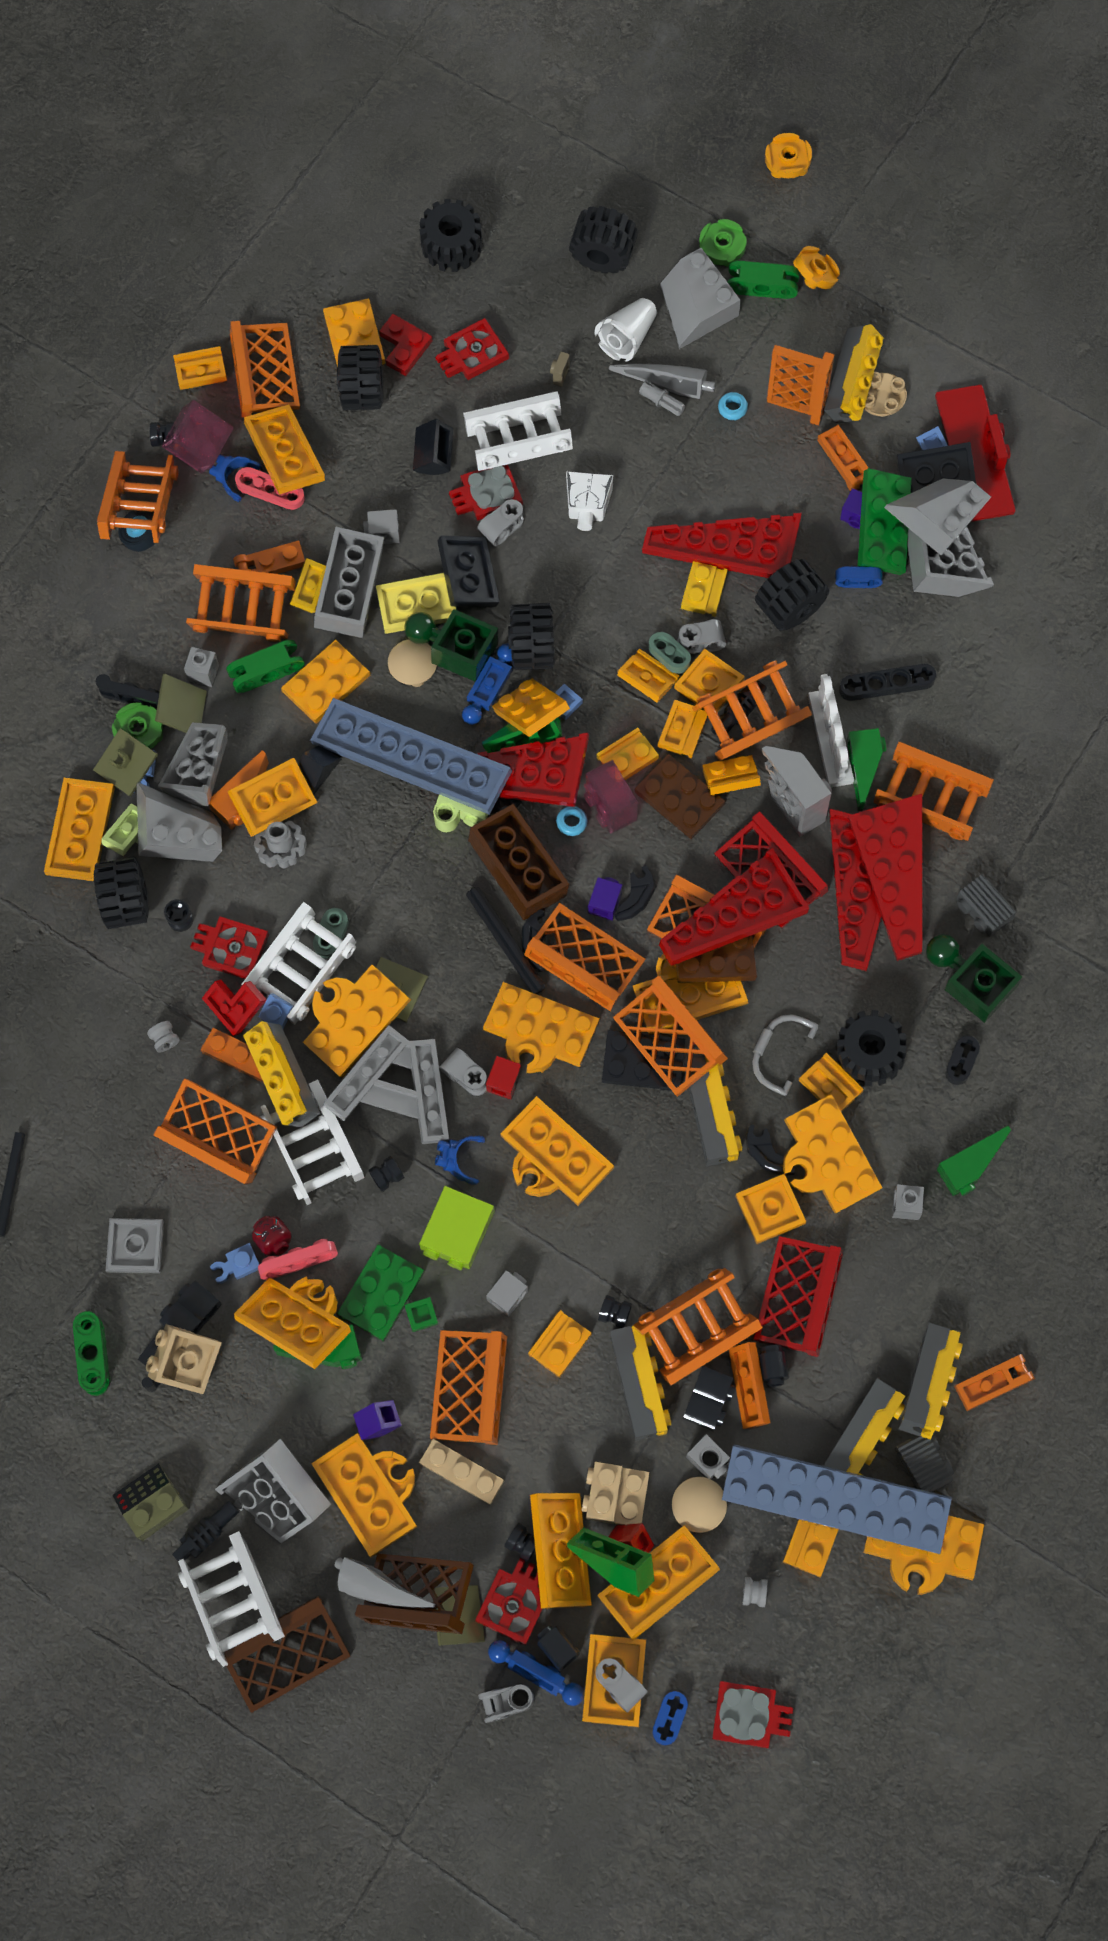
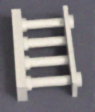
M557 391L463 413L467 436L476 435L479 442L480 450H475L478 471L573 449L571 430H561L556 417L561 415L560 398ZM547 419L551 433L537 436L533 422ZM523 424L528 438L513 441L509 427ZM500 430L504 444L490 447L486 433Z
M305 902L300 905L241 984L243 985L245 982L251 981L260 992L263 991L268 996L274 993L294 1005L287 1015V1018L294 1025L298 1020L302 1021L307 1016L310 1010L308 1007L313 1002L315 991H321L324 987L323 982L329 980L345 958L348 959L356 949V941L351 934L348 933L345 939L342 940L314 921L315 912ZM304 929L311 930L337 948L328 961L299 942L298 937ZM288 950L296 951L322 969L313 982L284 962L283 957ZM278 970L306 990L297 1003L268 983L267 978L273 971Z
M318 1080L309 1083V1087L316 1105L322 1113L318 1117L319 1119L283 1137H280L277 1129L274 1133L279 1148L297 1183L292 1186L298 1200L304 1198L307 1205L312 1203L307 1193L344 1175L347 1177L352 1175L355 1182L365 1178L335 1114L323 1105L327 1097ZM266 1105L261 1106L264 1115L259 1116L260 1118L273 1125L280 1122L277 1112L269 1114ZM322 1129L324 1131L330 1129L333 1138L329 1139V1143L291 1160L285 1148L286 1146ZM333 1152L335 1154L341 1152L345 1160L340 1163L341 1166L302 1183L296 1171L297 1169Z
M239 1531L229 1536L233 1545L229 1547V1551L193 1569L188 1566L184 1559L178 1561L182 1570L178 1573L179 1579L184 1588H189L210 1642L206 1645L207 1651L211 1659H217L223 1667L228 1665L224 1655L225 1651L261 1633L264 1635L269 1633L274 1641L285 1637L247 1542ZM233 1561L235 1563L240 1562L242 1570L238 1571V1575L200 1593L195 1581L196 1579ZM243 1584L245 1587L249 1585L252 1593L248 1595L247 1599L209 1617L205 1603ZM251 1609H259L261 1618L257 1619V1623L221 1641L218 1640L215 1627Z

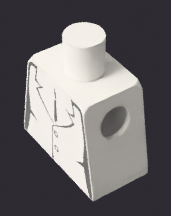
M567 472L569 518L578 519V529L589 531L592 529L593 521L604 520L613 491V475Z

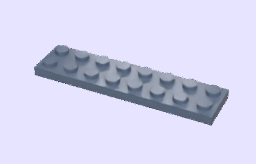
M335 698L332 699L310 739L315 746L319 745L333 753L489 815L512 773L511 767Z
M734 1444L722 1500L941 1554L952 1497Z

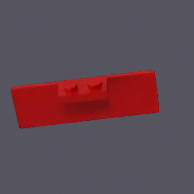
M975 385L936 392L935 399L948 446L967 442L971 443L976 484L991 496L971 522L1015 514L1016 509L1005 472L1007 459H1010V448L1003 439L1005 436L1003 423H999L997 414L990 415L983 386Z

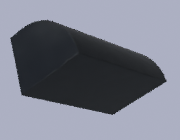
M436 418L416 427L413 471L426 475H440L450 472L453 428Z

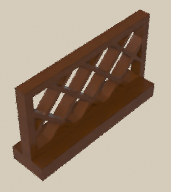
M377 1553L374 1568L383 1571L384 1563L391 1562L395 1569L387 1577L393 1580L399 1576L403 1583L400 1586L413 1594L411 1586L422 1578L426 1586L416 1595L423 1598L430 1593L434 1600L432 1603L436 1605L433 1608H408L383 1605L365 1600L364 1605H357L355 1616L374 1625L454 1634L463 1633L465 1623L460 1621L474 1567L472 1563ZM410 1565H415L417 1572L407 1580L403 1571ZM434 1567H438L441 1574L429 1582L426 1573ZM457 1569H462L461 1579L453 1585L449 1576ZM445 1580L449 1589L438 1597L434 1588ZM453 1595L455 1598L453 1611H445L442 1603Z
M319 1595L278 1618L285 1637L291 1631L304 1634L300 1649L283 1645L285 1637L282 1638L281 1644L273 1642L274 1640L269 1633L265 1635L261 1633L224 1652L228 1663L227 1668L251 1713L351 1656ZM322 1614L327 1623L325 1634L320 1635L308 1631L311 1620ZM307 1623L305 1630L298 1628L301 1625ZM329 1629L331 1630L334 1638L327 1637ZM307 1635L323 1639L319 1655L302 1651ZM326 1640L337 1643L343 1653L334 1659L321 1656ZM271 1645L279 1648L275 1664L259 1660L261 1649L264 1646ZM282 1649L298 1653L294 1669L277 1665ZM257 1651L256 1658L249 1657L250 1654ZM301 1654L317 1659L315 1668L310 1673L297 1670ZM242 1659L254 1662L250 1678L238 1675L233 1664ZM320 1660L327 1662L324 1665L318 1667ZM257 1663L273 1667L269 1683L253 1679ZM276 1669L292 1673L289 1685L285 1687L272 1685ZM295 1674L303 1676L293 1682ZM241 1680L248 1682L246 1689ZM251 1683L267 1687L265 1698L253 1704L248 1694ZM270 1688L278 1690L275 1693L269 1695Z

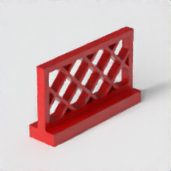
M760 811L752 817L750 823L714 853L719 861L736 878L738 875H742V867H750L753 864L743 862V849L758 850L757 861L761 859V850H770L773 847L777 856L784 863L785 869L792 871V880L796 887H806L812 893L805 900L808 906L819 896L822 897L829 891L828 885ZM753 829L759 835L758 845H744V836ZM762 840H763L768 846H763V845H762ZM729 849H740L739 862H728L723 854ZM733 866H739L738 872ZM796 877H797L802 883L796 882ZM792 920L779 924L778 926L781 929H783Z
M779 1236L758 1320L762 1327L774 1320L781 1332L773 1337L761 1335L762 1328L755 1333L754 1341L781 1345L784 1348L806 1352L808 1355L819 1357L843 1258L841 1247L832 1245L827 1247ZM784 1244L794 1246L799 1255L786 1262L781 1255ZM800 1248L808 1249V1250L802 1252ZM814 1251L824 1253L822 1263L812 1268L806 1256ZM780 1259H781V1261L783 1262V1265H781L780 1267H778V1266H779ZM803 1259L809 1271L796 1278L789 1266ZM787 1269L793 1280L780 1288L775 1281L776 1274ZM820 1270L819 1278L815 1273ZM813 1274L817 1281V1286L806 1294L799 1282ZM796 1284L803 1296L790 1304L783 1292ZM775 1285L777 1290L772 1293L773 1286ZM780 1294L787 1306L773 1314L769 1307V1302ZM814 1295L813 1302H811L809 1298ZM806 1300L811 1307L810 1314L799 1319L793 1307ZM767 1310L771 1315L768 1318H766ZM790 1310L797 1322L783 1330L776 1318ZM806 1321H808L807 1327H806V1329H805V1327L803 1326V1323H805ZM800 1326L805 1333L803 1343L791 1342L786 1334ZM782 1336H784V1338L786 1339V1341H785V1340H780L779 1338L782 1337Z

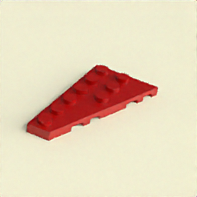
M793 513V516L784 517L771 515L770 518L762 519L749 517L717 520L716 523L709 524L695 522L693 525L688 526L674 524L647 527L642 553L689 563L694 561L716 566L719 569L725 568L729 571L769 578L778 569L791 563L802 513Z
M582 733L578 737L567 739L561 737L556 738V741L534 742L502 748L497 752L487 753L486 751L477 754L511 767L512 773L499 798L575 807L589 734Z
M918 794L848 816L896 961L922 954V794Z
M830 809L829 817L841 965L867 971L881 914L848 820V816L852 814Z
M772 847L759 861L756 860L751 864L749 869L741 876L738 875L716 893L706 905L698 908L688 920L681 922L660 940L659 946L670 966L805 915L809 911V906Z

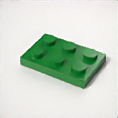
M377 1245L337 1315L384 1342L425 1271L384 1247Z

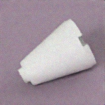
M640 298L601 320L595 327V336L598 335L601 340L598 343L600 348L614 360L619 361L622 358L630 361L637 353L657 315L654 303L651 300Z

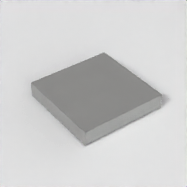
M110 1218L106 1272L160 1273L164 1220Z

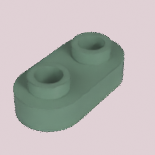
M657 632L650 637L649 652L669 671L680 674L690 667V653L671 635L665 632Z
M331 908L324 913L320 925L343 940L349 924L347 915L342 909ZM333 917L339 918L337 923L330 922ZM315 935L313 940L315 952L322 958H330L337 948L331 944L322 946L321 943L324 939Z

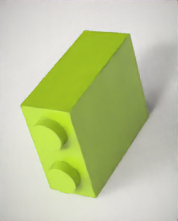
M444 1186L419 1243L420 1249L424 1251L423 1255L433 1260H438L439 1257L448 1261L447 1264L458 1270H462L463 1267L470 1270L495 1213L494 1206Z

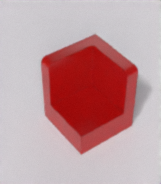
M496 1056L486 1082L487 1092L512 1100L515 1092L514 1084L521 1065Z
M643 1523L616 1525L608 1536L647 1553L654 1546Z

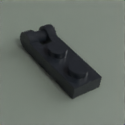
M101 674L96 678L95 682L102 697L126 704L142 703V705H150L157 710L160 691L152 688L148 690L141 689L129 682H124V684L114 682L106 674Z

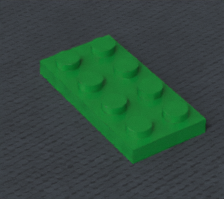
M870 468L864 470L858 550L859 567H877L883 572L897 575L906 573L908 527L884 507L895 500L911 494L910 477Z

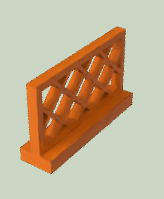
M230 321L229 335L241 417L250 416L252 412H264L288 404L292 410H299L300 403L287 323L241 325L240 321ZM283 331V338L279 342L269 335L272 332ZM246 333H256L260 338L254 344L246 338ZM264 340L274 346L269 353L259 347ZM277 350H280L287 356L282 363L272 357ZM254 351L264 357L258 365L249 359V356ZM267 361L277 367L272 374L262 368ZM281 370L290 376V379L285 384L276 378V375ZM257 372L267 378L261 385L252 380V377ZM270 382L280 387L275 395L265 389ZM285 391L293 397V402H283L279 399V396ZM262 393L270 400L266 404H256L255 398Z
M775 345L772 351L767 402L811 415L810 423L819 426L828 398L835 354L825 352L823 359ZM792 366H796L800 370H795ZM779 369H784L787 373H783ZM790 379H795L798 383H794ZM801 389H806L808 392L804 393Z
M676 875L647 931L662 939L671 931L663 933L657 930L655 927L659 919L670 917L674 929L676 926L673 915L688 911L690 918L692 916L690 910L703 907L714 894ZM676 894L684 898L686 908L671 912L669 902L672 896ZM687 900L695 905L689 906ZM666 907H667L669 912L663 914V912L665 911V909H666ZM766 930L753 934L755 936L753 938V949H755Z
M561 903L558 904L536 936L528 943L524 953L526 957L608 1011L612 1010L621 994L645 962V958ZM559 913L569 918L570 926L557 927L556 917ZM586 929L591 933L592 940L579 941L577 930ZM572 931L574 942L561 944L559 933ZM554 933L557 944L548 946L540 941V939L545 934ZM598 944H609L612 946L614 954L601 955ZM594 945L596 956L583 958L581 947ZM576 947L578 959L569 960L564 956L563 949ZM629 957L636 962V965L633 968L622 970L620 958ZM615 959L618 970L605 972L602 961ZM598 962L600 973H589L586 971L584 963ZM619 976L621 982L619 989L615 990L609 986L606 977Z
M658 975L651 981L652 985L613 1018L678 1097L717 1064L721 1065L728 1058L668 984ZM654 993L659 999L658 1009H644L645 1000ZM663 1005L668 1011L662 1010ZM629 1013H639L637 1027L626 1026L622 1019ZM644 1014H657L655 1028L642 1027ZM661 1015H672L674 1017L673 1029H660ZM678 1025H680L683 1028V1030H678ZM631 1031H637L636 1037ZM641 1032H655L653 1046H643L640 1043ZM659 1033L673 1034L671 1048L658 1047ZM677 1034L690 1037L689 1049L676 1048ZM694 1043L700 1050L694 1049ZM647 1050H651V1051H652V1057H651V1055L647 1052ZM657 1051L670 1052L669 1066L656 1063ZM675 1052L689 1053L687 1067L674 1066ZM693 1054H704L709 1060L701 1068H692ZM663 1070H668V1076L664 1073ZM673 1071H686L685 1082L676 1088L672 1083Z
M184 1078L161 1126L157 1127L154 1136L239 1182L249 1184L253 1182L257 1174L255 1171L277 1126ZM188 1087L196 1090L199 1102L190 1105L186 1104L184 1094ZM203 1095L209 1098L204 1100ZM214 1100L219 1103L222 1114L209 1117L205 1103ZM201 1105L205 1119L192 1123L188 1109ZM225 1106L231 1109V1111L227 1112ZM183 1111L188 1125L179 1128L171 1124L174 1114ZM237 1112L242 1115L245 1126L232 1130L228 1115ZM223 1117L227 1132L215 1135L211 1121ZM248 1119L254 1121V1123L249 1124ZM206 1123L210 1137L201 1140L197 1138L194 1126ZM260 1124L267 1128L268 1131L263 1140L255 1142L251 1127ZM246 1129L250 1144L238 1148L234 1133ZM229 1135L233 1150L223 1152L219 1149L216 1139ZM212 1141L213 1146L208 1144L207 1142ZM252 1147L255 1158L251 1166L242 1162L240 1150Z
M440 1330L430 1431L431 1440L498 1445L507 1336L503 1332L491 1331V1333ZM447 1337L458 1338L463 1344L453 1355L446 1349ZM462 1338H468L470 1340L465 1342ZM477 1339H487L486 1350L477 1356L469 1346ZM467 1349L475 1360L463 1370L455 1359ZM445 1353H446V1355L449 1357L446 1361H445ZM453 1362L461 1372L448 1382L443 1376L444 1368ZM479 1363L484 1369V1377L475 1384L467 1373ZM465 1376L472 1387L460 1396L452 1386ZM483 1384V1390L481 1391L479 1387ZM450 1389L458 1400L448 1409H445L441 1404V1396ZM474 1391H477L482 1396V1401L472 1411L464 1400ZM462 1403L470 1414L458 1424L450 1413ZM441 1408L443 1410V1413L439 1416ZM448 1416L455 1427L448 1434H438L439 1422ZM473 1417L479 1423L478 1436L467 1435L462 1429ZM458 1430L462 1433V1435H454V1434H455Z

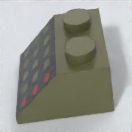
M159 1463L113 1494L123 1517L136 1537L141 1541H144L189 1510Z

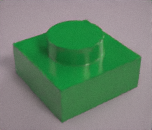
M430 1297L404 1305L412 1332L438 1325Z

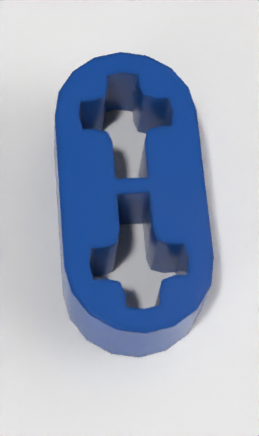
M841 567L835 571L836 585L843 588H876L883 584V573L877 567Z
M670 1692L662 1701L652 1732L653 1738L660 1745L672 1744L679 1734L688 1706L686 1697L680 1692ZM675 1696L679 1697V1703L683 1705L682 1710L677 1709L674 1717L668 1716L671 1706L667 1705V1701L673 1700ZM668 1719L672 1721L670 1731L673 1732V1736L667 1737L664 1741L660 1739L661 1734L657 1732L658 1727L663 1728Z

